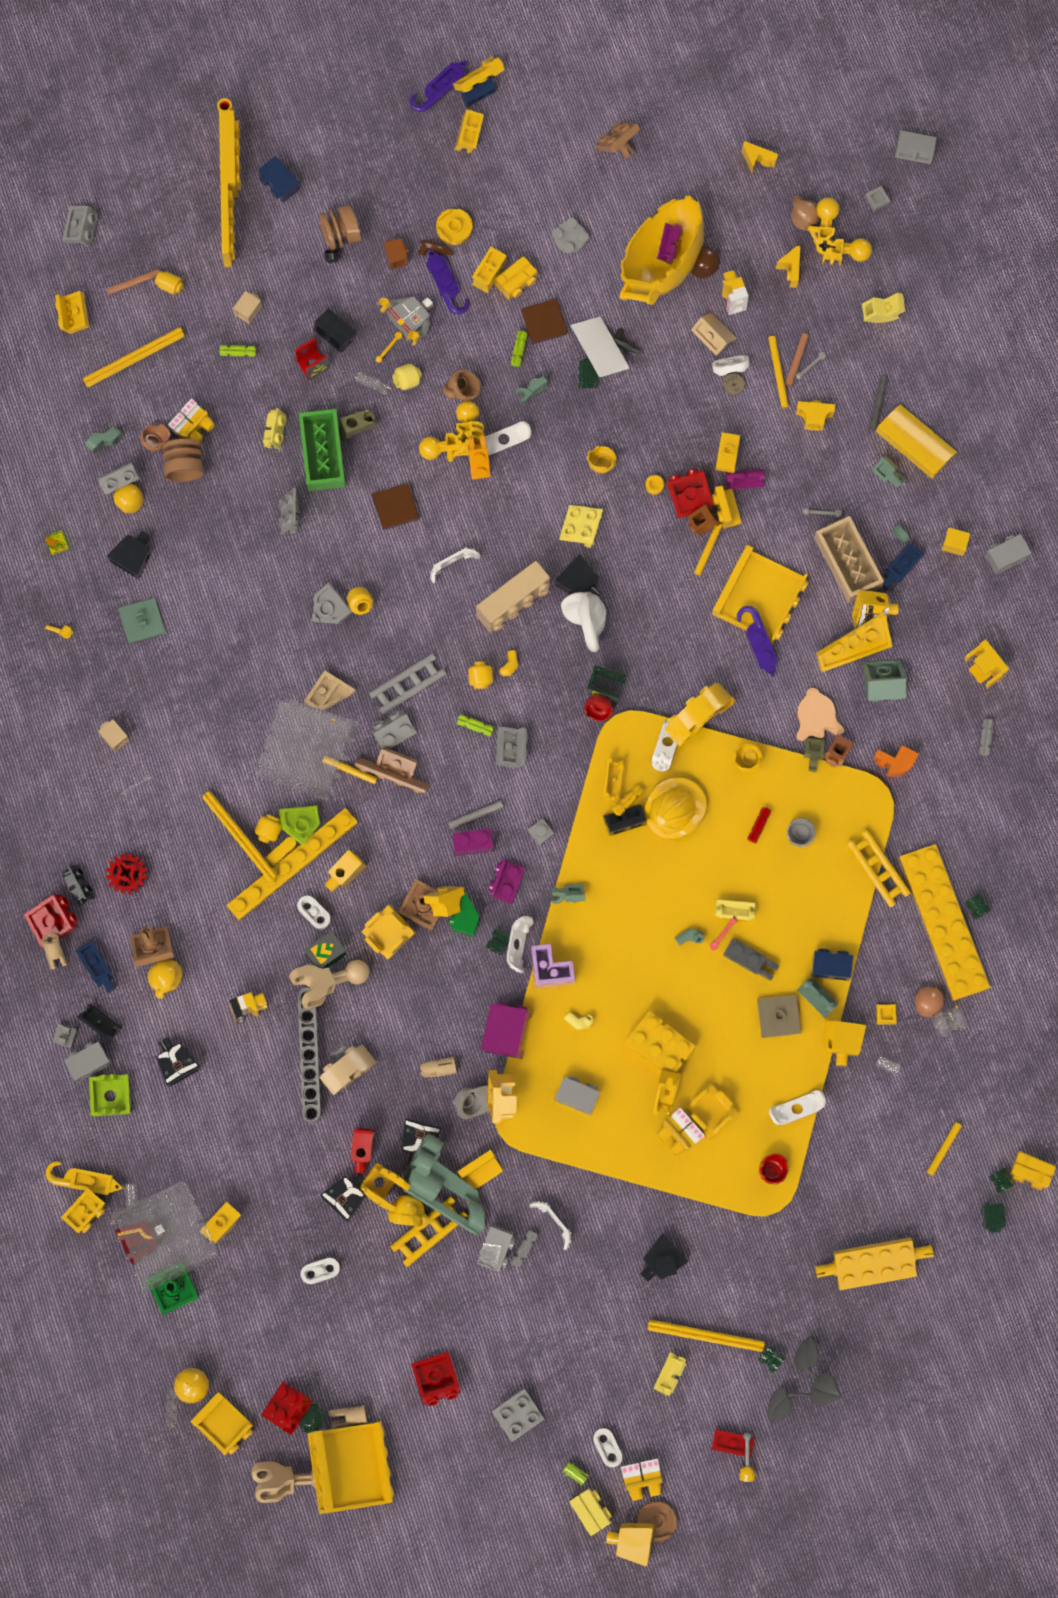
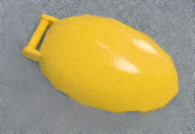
M690 195L680 200L674 198L660 206L655 216L652 218L649 216L642 223L629 241L625 250L626 255L621 260L622 272L620 275L625 282L620 292L621 300L631 299L653 305L659 296L666 295L678 287L690 274L704 242V218L699 201H695ZM665 223L673 226L674 224L680 225L682 229L679 242H676L678 246L676 259L671 264L657 259Z

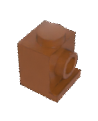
M703 505L687 517L690 522L688 526L694 534L698 533L700 536L713 527L720 525L715 514L707 505Z
M837 734L824 757L827 763L833 767H841L854 743Z

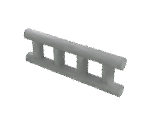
M433 653L368 693L371 699L378 697L383 704L379 708L382 715L447 675L443 668L437 671L432 664L436 660ZM426 667L431 676L421 681L416 672ZM410 677L415 686L405 691L400 682ZM394 687L399 696L389 701L384 692Z

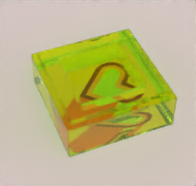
M62 530L44 537L51 556L69 549Z

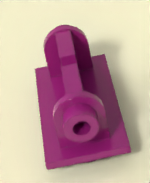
M665 223L657 259L671 264L676 259L678 247L676 242H679L682 232L680 225L674 224L673 226Z
M763 469L734 471V473L725 472L727 490L765 487Z

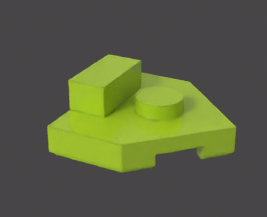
M317 805L279 809L281 829L301 845L306 843L320 825Z

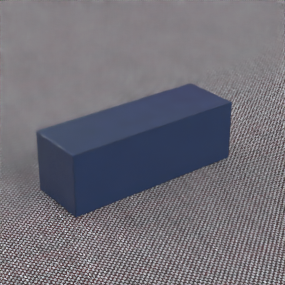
M490 77L485 82L474 86L470 91L461 93V99L466 107H469L496 92L497 86Z

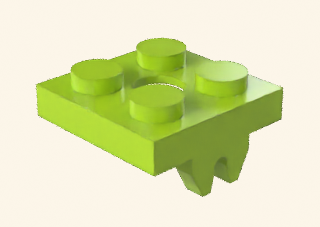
M128 1074L89 1077L91 1117L131 1114ZM109 1090L116 1093V1098L112 1102L106 1101L104 1097L105 1093Z

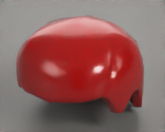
M597 694L587 699L583 710H585L586 717H591L596 721H604L612 715L613 705L606 696Z
M772 1153L764 1157L759 1165L761 1179L771 1185L783 1182L789 1172L787 1159L781 1154Z

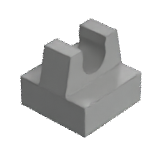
M58 1024L52 1043L72 1049L78 1030Z

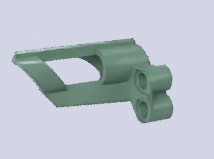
M428 1133L405 1171L403 1179L410 1185L408 1191L405 1189L403 1191L476 1236L485 1228V1217L483 1208L479 1203V1192L437 1161L445 1143ZM442 1186L467 1200L469 1206L468 1220L435 1199Z

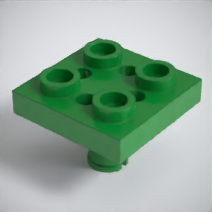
M183 1262L146 1279L162 1315L199 1299Z

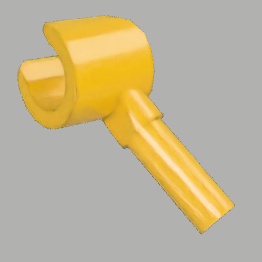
M50 625L45 627V629L56 632L65 639H68L73 633L67 625H64L62 629Z

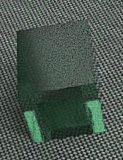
M589 359L579 361L578 388L597 389L598 374Z
M990 1204L981 1206L983 1230H989V1233H1000L1001 1229L1006 1227L1004 1205Z

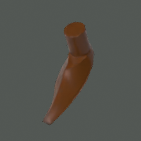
M420 241L422 246L418 253L422 256L426 254L428 249L451 256L454 254L447 248L431 241Z

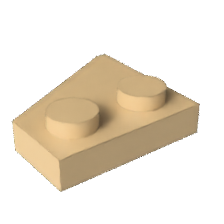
M324 671L304 700V704L321 713L353 695L356 690L327 671Z

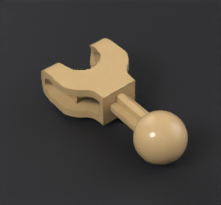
M353 960L347 964L345 970L331 974L329 968L321 969L314 965H305L294 969L290 973L289 978L294 985L304 984L310 987L311 991L305 993L301 1001L305 1009H310L322 1005L326 996L334 992L336 984L346 981L356 985L362 984L368 979L370 971L364 961Z
M274 1461L256 1463L251 1470L254 1481L259 1483L255 1489V1496L261 1503L278 1502L284 1496L294 1494V1486L311 1484L315 1488L313 1470L311 1473L293 1474L292 1466L285 1467Z

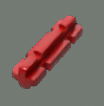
M766 807L761 808L760 816L757 817L752 827V832H750L747 838L748 841L757 843L767 818L771 814L770 809Z

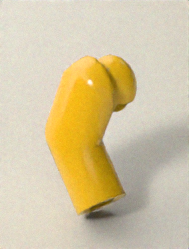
M516 650L507 652L508 662L499 670L503 677L511 676L518 669Z

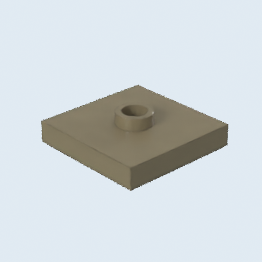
M796 995L757 999L762 1038L801 1034Z

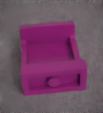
M504 1002L491 1004L480 1049L490 1054L523 1059L524 1051L521 1050L527 1020L528 1017H532V1013L527 1010V1007L516 1005V1008L509 1007V1004Z

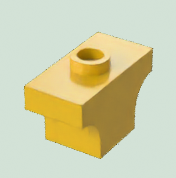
M817 400L810 402L798 401L796 406V414L803 418L804 429L823 431L825 420L833 417L835 412V404L821 403V401Z
M722 432L715 470L734 473L740 435Z
M442 886L437 888L438 891L424 896V902L432 907L433 916L449 917L460 912L459 904L461 897L464 895V887Z
M226 1202L200 1232L215 1245L229 1233L242 1215Z

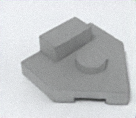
M327 583L314 594L312 622L340 624L353 613L348 603L330 583Z

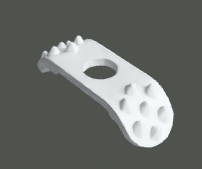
M521 421L485 436L488 456L529 439L531 436L529 424ZM501 434H506L509 437V442L505 445L500 444L498 441V437Z
M465 547V549L436 563V565L433 564V569L430 572L432 583H435V579L441 573L442 568L463 557L465 560L471 557L480 559L481 555L474 548L468 549Z
M665 720L651 763L656 770L662 772L669 769L677 746L674 740L671 746H665L662 743L663 738L670 737L665 731L669 725L667 723L668 720Z
M529 916L520 917L514 922L507 951V962L510 968L519 973L525 971L522 966L526 934L529 933V928L534 923L532 917ZM516 939H518L520 943L519 948L517 950L514 948V941Z
M815 1090L795 1100L771 1107L769 1114L774 1123L784 1125L820 1111L825 1107L826 1098L822 1091ZM800 1104L803 1107L802 1113L794 1114L791 1110L792 1106Z
M537 1201L536 1203L529 1204L530 1208H538L543 1213L547 1211L563 1231L562 1237L565 1241L563 1250H567L570 1247L569 1244L572 1238L570 1229H566L550 1209V1205L547 1202L540 1203V1201Z

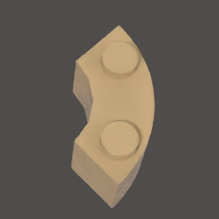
M363 1044L356 1048L354 1046L350 1047L345 1051L346 1055L334 1064L331 1062L323 1068L324 1073L319 1078L333 1095L344 1090L377 1063Z

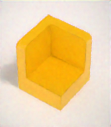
M948 528L941 550L963 556L970 533Z

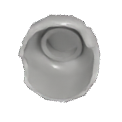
M805 818L795 819L788 826L787 837L791 844L800 848L806 847L814 841L816 829L810 820Z

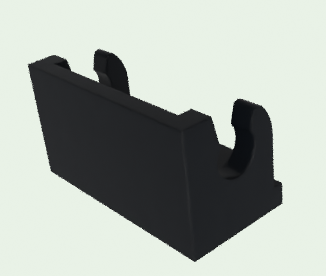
M329 308L315 320L313 330L340 353L354 340L353 337L356 331Z
M641 804L625 809L621 816H617L615 813L603 816L609 836L644 826L647 822Z
M88 1004L86 1010L77 1016L81 1022L109 1043L112 1042L122 1029L121 1026L92 1004Z

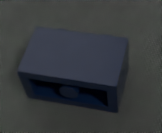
M276 156L258 169L260 182L264 186H268L271 189V194L283 203L300 190L299 181Z
M828 949L814 951L811 977L850 981L853 955H849L847 951L830 953Z

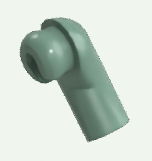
M689 928L676 936L675 940L679 946L686 941L702 943L704 935L701 931Z

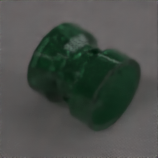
M981 893L964 903L968 909L972 910L971 915L974 920L991 911L990 907L984 904V898Z
M494 929L492 938L485 947L496 954L503 955L504 947L509 943L510 936Z
M1006 1167L988 1176L991 1182H994L997 1194L1015 1185L1013 1180L1008 1177L1009 1172Z
M770 1345L758 1361L766 1364L768 1369L774 1373L786 1358L782 1354H777L775 1348Z

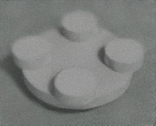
M569 218L552 231L555 245L566 254L581 250L589 238L583 227L574 218Z

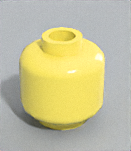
M408 363L396 368L392 377L395 386L405 391L418 386L422 374L418 367Z

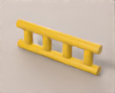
M867 829L861 833L864 837L862 841L855 844L851 840L847 843V846L891 908L896 904L893 898L900 893L906 897L911 892ZM869 845L875 855L866 860L861 850ZM880 861L886 871L877 876L872 866ZM889 877L897 885L890 892L887 891L882 883Z
M450 1196L442 1205L457 1213L451 1206L455 1203V1200ZM433 1210L427 1215L429 1218L427 1224H421L420 1227L414 1226L394 1242L390 1248L394 1252L398 1249L402 1251L406 1256V1259L402 1262L408 1268L455 1229L458 1224L451 1221L443 1227L436 1219L441 1214ZM464 1211L459 1214L465 1219L468 1218ZM431 1224L437 1233L428 1240L421 1230ZM415 1236L422 1246L412 1252L406 1243Z

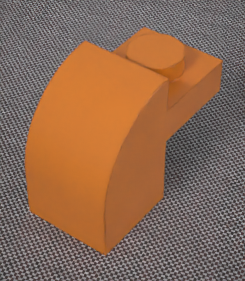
M902 745L895 758L878 749L873 761L881 768H889L886 776L897 778L906 775L911 770L919 754Z

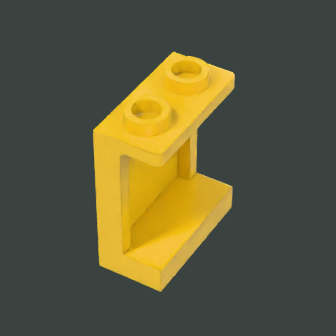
M219 1392L190 1421L225 1456L228 1453L232 1455L239 1448L238 1443L242 1438L246 1440L253 1433L251 1429L254 1427Z

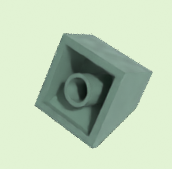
M900 659L862 662L865 692L868 701L878 702L881 700L906 698V676Z

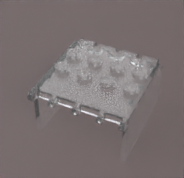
M281 698L275 713L282 717L274 716L269 731L275 733V736L267 734L262 749L269 752L260 753L256 764L258 766L255 768L258 778L330 801L331 794L336 795L337 792L334 789H330L334 777L341 779L343 776L336 772L340 760L348 761L349 759L348 756L343 755L346 743L355 742V739L349 737L350 733L355 734V727H360L361 723L291 699Z
M181 1181L111 1214L113 1220L108 1222L109 1225L112 1226L117 1223L122 1233L121 1236L116 1238V1241L125 1240L130 1251L129 1254L124 1256V1259L128 1260L133 1257L138 1271L133 1273L132 1276L136 1278L141 1275L144 1282L142 1284L143 1289L139 1291L141 1295L220 1257L214 1241L205 1242V1240L211 1238L206 1223L197 1225V1222L203 1220V1217L197 1205L189 1207V1204L195 1202V1199L185 1181Z

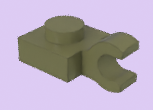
M805 739L804 758H810L809 772H816L818 759L823 760L825 740Z

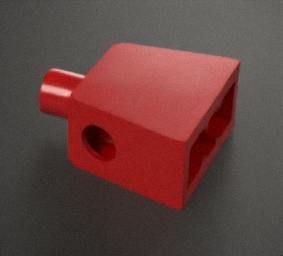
M358 1127L353 1129L351 1161H355L354 1172L366 1173L367 1162L372 1160L375 1129ZM359 1148L365 1149L364 1156L359 1155Z

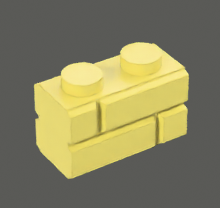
M589 1488L569 1501L590 1536L609 1525L611 1523L609 1519L612 1516L606 1507L602 1509L598 1503L601 1498L595 1490L591 1492Z

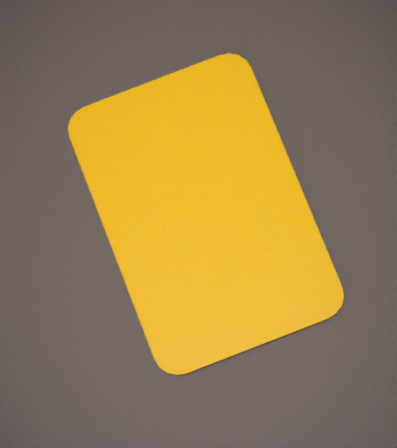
M629 710L616 714L607 721L597 737L556 883L558 888H565L564 885L584 883L585 901L566 902L563 899L558 904H553L551 901L539 944H551L553 963L573 962L575 982L568 985L535 988L534 971L532 969L522 1005L527 1007V1010L532 1013V1017H528L521 1050L524 1051L523 1059L508 1057L503 1074H513L516 1081V1086H512V1094L517 1096L516 1113L514 1118H500V1123H495L502 1139L509 1146L520 1152L745 1215L765 1217L781 1211L791 1202L799 1184L817 1114L816 1112L793 1122L777 1125L772 1120L769 1109L805 1096L815 1090L823 1091L832 1056L831 1053L826 1052L824 1021L841 1022L851 979L850 981L812 977L839 1004L826 1018L797 990L811 977L812 957L814 951H818V949H828L830 953H837V951L849 952V955H853V975L875 885L857 861L847 843L851 840L855 844L859 843L864 839L861 833L868 829L884 853L893 821L894 801L888 787L878 777L868 772L843 765L841 767H833L827 761L818 759L817 771L809 772L810 758H804L803 754L701 727L682 746L677 744L669 769L663 772L658 771L651 764L663 723L670 718L645 711ZM665 737L662 743L665 746H671L673 740L670 737ZM746 743L758 746L763 755L762 764L757 770L752 772L741 771L734 763V752L740 745ZM607 759H613V762L624 761L626 766L622 798L628 792H631L634 786L639 785L644 792L640 797H637V800L629 808L641 804L643 812L645 811V805L651 791L661 782L670 778L683 777L697 783L705 793L707 800V810L701 824L691 833L676 839H666L656 835L649 828L647 822L644 826L609 836L603 816L614 813L612 808L619 804V802L602 800ZM766 807L771 810V814L767 818L757 843H752L747 838L750 832H752V827L757 817L760 816L761 808ZM805 818L813 823L816 829V837L810 845L800 848L790 843L787 837V829L793 820ZM869 845L861 850L866 860L875 855ZM880 861L872 866L877 876L882 864ZM716 900L755 902L754 920L737 919V923L731 926L718 943V948L711 950L710 944L717 940L730 923V918L719 919L718 916H715ZM689 928L701 931L704 935L702 943L686 941L679 946L675 940L676 936ZM732 938L762 954L766 959L779 966L778 970H773L765 964L761 966L760 969L769 972L773 976L771 981L758 974L755 975L723 956ZM796 995L801 1034L762 1038L757 999ZM649 1010L663 1020V1026L668 1024L696 1046L689 1058L677 1071L681 1075L675 1103L669 1115L666 1114L665 1108H661L659 1114H653L661 1072L625 1045L626 1039ZM571 1012L577 1018L591 1015L594 1018V1022L588 1029L577 1030L564 1018ZM572 1076L579 1079V1083L583 1085L589 1083L598 1087L597 1090L600 1091L591 1116L555 1101L564 1077ZM713 1085L718 1091L721 1090L733 1103V1108L739 1114L710 1140L704 1136L687 1152L683 1151L675 1156L669 1147L676 1141L670 1136L663 1142L657 1136V1133L663 1127V1123L679 1108L684 1110L698 1095ZM794 1104L791 1110L794 1114H800L803 1111V1107L800 1104ZM772 1153L781 1154L785 1157L789 1170L785 1180L777 1185L765 1183L759 1174L760 1162L764 1157Z

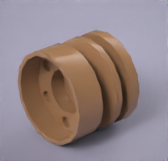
M350 204L338 207L337 217H335L332 210H329L328 220L324 212L319 213L322 235L330 250L336 249L335 240L340 248L343 247L342 238H346L349 245L361 241L358 224Z
M175 439L162 445L163 460L167 461L163 464L165 479L174 482L197 480L204 475L203 463L199 460L202 457V452L200 451L201 442L194 439Z

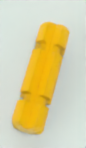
M639 785L634 786L631 792H628L619 801V804L612 808L615 815L621 816L625 809H628L637 800V797L643 794V789Z

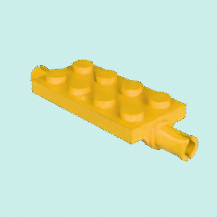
M910 1237L833 1251L834 1261L829 1264L816 1265L815 1272L817 1278L830 1275L837 1277L839 1290L917 1276L915 1262L918 1259L934 1257L931 1245L914 1248Z

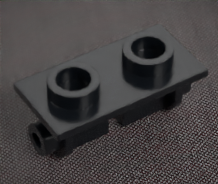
M68 865V868L62 871L63 878L69 888L75 885L76 888L71 890V893L76 903L83 905L87 902L86 900L95 899L92 887L84 878L83 870L78 865Z

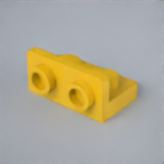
M87 1188L61 1218L78 1234L81 1232L86 1233L93 1225L90 1222L95 1217L99 1218L106 1211L104 1208L106 1204Z

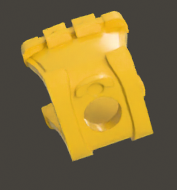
M376 1163L362 1182L361 1189L373 1202L393 1212L396 1207L385 1198L395 1183L407 1191L410 1185L393 1171L387 1170L379 1163ZM378 1177L384 1178V1184L381 1187L374 1185V1181Z

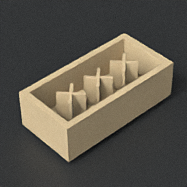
M850 516L816 531L814 539L847 603L856 600L858 590L874 592L882 588L884 580Z
M537 561L533 562L476 606L477 618L490 633L494 630L496 632L505 625L504 622L508 619H515L519 615L520 610L529 608L533 605V600L537 597L542 598L549 592V575Z

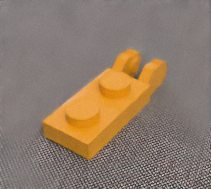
M480 434L479 440L481 444L474 445L473 436H468V453L472 480L491 477L488 449L484 434Z

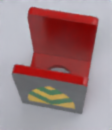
M315 338L294 350L296 362L308 380L329 369L328 357L326 355L324 357L321 356ZM309 360H316L315 362L307 366Z

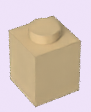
M245 291L233 307L234 315L250 325L262 308L260 297L255 293L250 294Z
M114 720L106 721L100 726L98 731L100 736L114 753L129 742L128 736Z

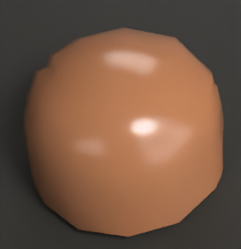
M162 423L158 426L150 424L142 430L140 435L142 446L153 452L162 450V445L170 439L169 429Z
M925 986L920 988L917 994H915L914 1001L917 1013L927 1018L939 1015L943 1009L944 998L936 987Z

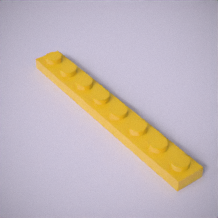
M346 808L310 836L304 845H299L272 867L277 874V878L274 881L269 882L264 875L261 876L226 906L240 921L355 827L358 822Z

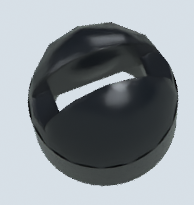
M338 249L325 250V260L329 264H331V261L336 263L339 260Z

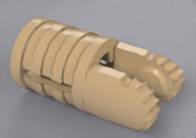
M48 934L44 936L41 942L45 949L50 969H55L54 960L60 958L62 966H66L67 961L58 935Z
M454 1057L430 1061L420 1066L423 1078L457 1074Z
M365 1405L329 1410V1416L331 1417L345 1415V1419L331 1422L332 1428L367 1423Z

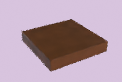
M557 299L521 309L531 344L567 335Z
M409 484L372 493L382 530L419 520Z

